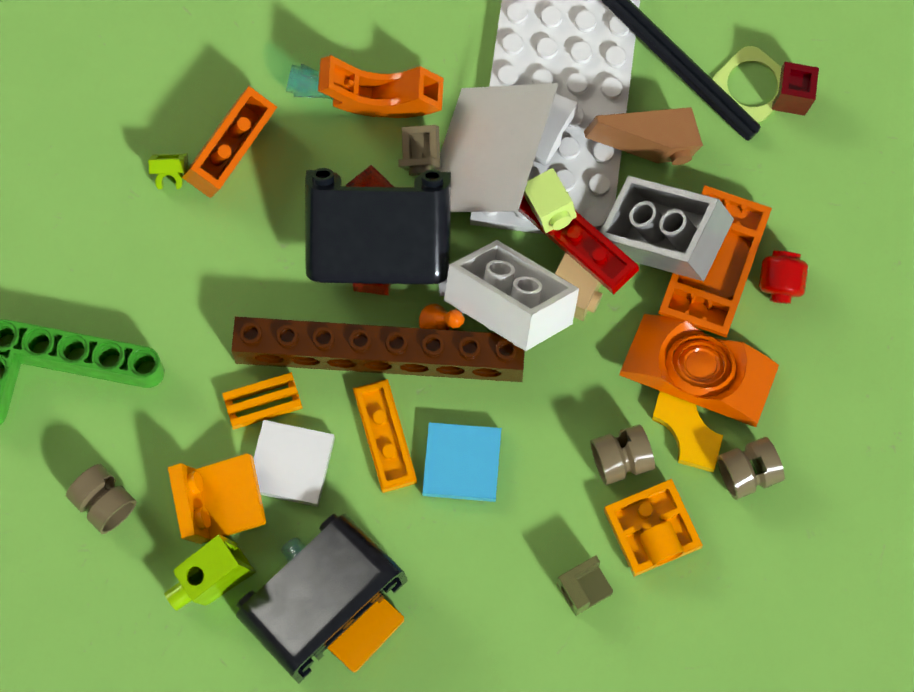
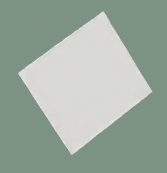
M559 83L461 89L440 152L441 168L435 169L440 172H451V212H518Z

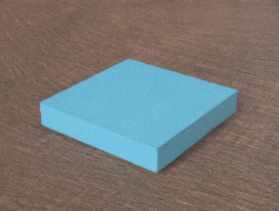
M429 422L423 496L496 502L502 428Z

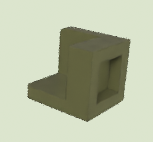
M597 555L558 577L557 586L575 616L608 598L613 593V589L599 568L600 560Z

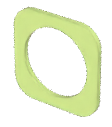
M747 46L739 50L715 74L713 80L731 96L727 81L729 74L735 67L747 62H756L768 67L774 73L778 85L774 98L767 104L759 107H748L738 103L759 123L774 111L772 110V103L779 92L781 66L761 49Z

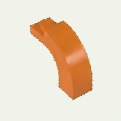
M329 55L320 60L318 91L332 97L334 107L347 112L370 117L410 118L442 110L444 78L421 66L399 73H372L358 69Z

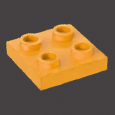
M672 479L604 507L605 515L634 577L699 550L703 546Z

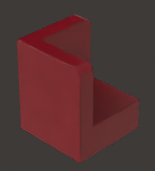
M784 62L781 67L779 92L772 103V110L805 116L816 100L819 68Z

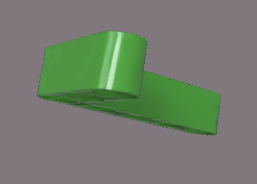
M0 319V339L7 334L14 335L9 345L0 346V368L5 369L3 376L0 378V425L7 417L21 364L143 388L155 387L164 378L165 369L158 353L152 348ZM41 341L49 342L45 351L41 353L33 352L37 343ZM73 349H84V353L80 358L76 360L68 359V355ZM107 356H119V360L115 365L111 367L103 366V361ZM147 361L155 363L153 370L146 374L138 372V368L142 363Z

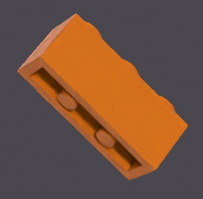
M248 86L238 97L182 178L209 198L214 196L277 109V106Z

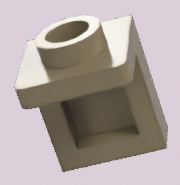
M439 126L402 127L403 159H399L398 163L400 168L406 171L409 170V175L419 176L424 171L441 168Z

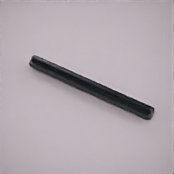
M602 0V3L745 140L749 141L759 132L760 124L631 0Z

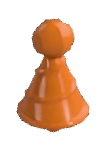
M430 304L424 307L419 316V326L424 329L448 330L450 327L455 329L460 328L465 321L461 311L455 309L447 312L438 304Z

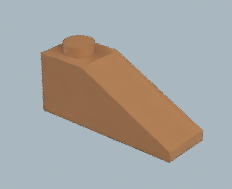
M692 107L599 115L593 119L584 131L585 138L655 163L672 162V165L685 164L691 161L692 156L703 146Z

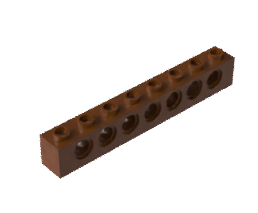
M235 316L231 352L236 364L523 382L525 350L515 346L497 333Z

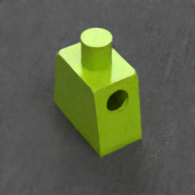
M218 534L173 570L179 582L164 592V595L176 611L190 601L206 606L252 576L256 571L236 542Z

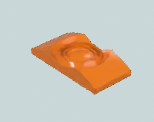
M704 185L701 194L718 198L734 218L733 223L704 282L673 273L658 314L687 321L699 329L727 338L772 208Z
M644 314L619 375L756 427L779 365L744 342L721 340L712 337L684 320Z

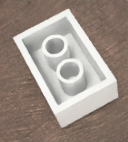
M496 240L449 264L444 301L483 324L489 330L512 342L515 346L527 351L573 324L579 288Z

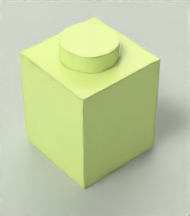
M553 168L528 180L524 195L545 234L552 230H560L566 227L577 217L573 201Z

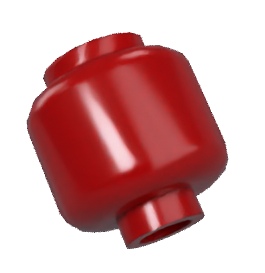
M773 251L772 256L765 257L762 261L759 281L760 290L770 294L769 301L791 304L792 297H801L805 293L809 269L808 264L801 260V254Z

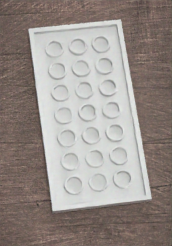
M502 0L489 87L559 83L556 94L578 102L577 114L562 133L561 145L546 166L534 161L528 180L553 168L571 197L575 211L598 231H601L616 200L622 151L585 138L584 131L596 116L626 113L636 34L602 3V0ZM631 0L639 8L640 0ZM519 211L471 212L470 225L544 234Z

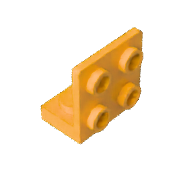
M246 453L197 469L182 463L168 467L181 539L202 544L209 542L218 534L225 537L265 525L266 518L252 455Z
M386 599L380 603L376 602L327 649L350 671L355 673L404 622V616Z

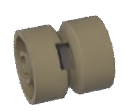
M640 424L620 430L619 437L615 438L613 435L607 434L590 441L596 467L605 485L624 480L627 472H631L636 476L655 469L653 452L648 437Z
M763 437L746 444L745 451L743 452L735 448L717 457L722 479L735 500L755 493L757 485L767 488L785 479L780 457L768 437ZM750 460L753 461L757 474L754 473Z
M96 464L83 472L67 490L66 497L80 512L88 511V521L101 534H106L119 526L130 515L137 502L123 486H114L115 478L102 464Z

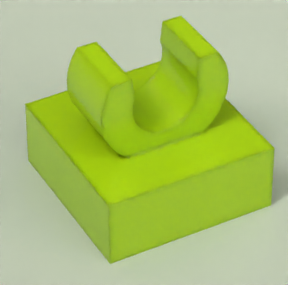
M153 154L148 160L149 174H158L155 179L157 189H163V178L167 175L174 177L176 189H181L184 183L182 173H185L188 169V154Z

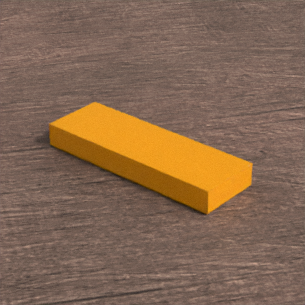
M388 379L353 388L382 493L417 484V478Z

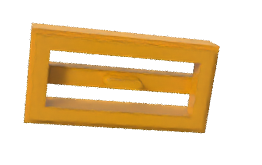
M292 372L222 393L233 430L303 409ZM288 385V388L233 404V401ZM286 397H292L293 401L237 418V412L265 405Z

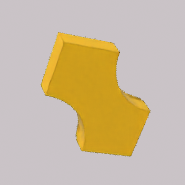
M659 391L652 420L665 426L674 436L678 445V463L713 473L724 435L714 432L702 421L695 404Z

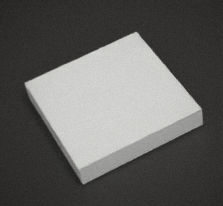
M263 420L253 458L260 494L318 507L335 440L334 434Z

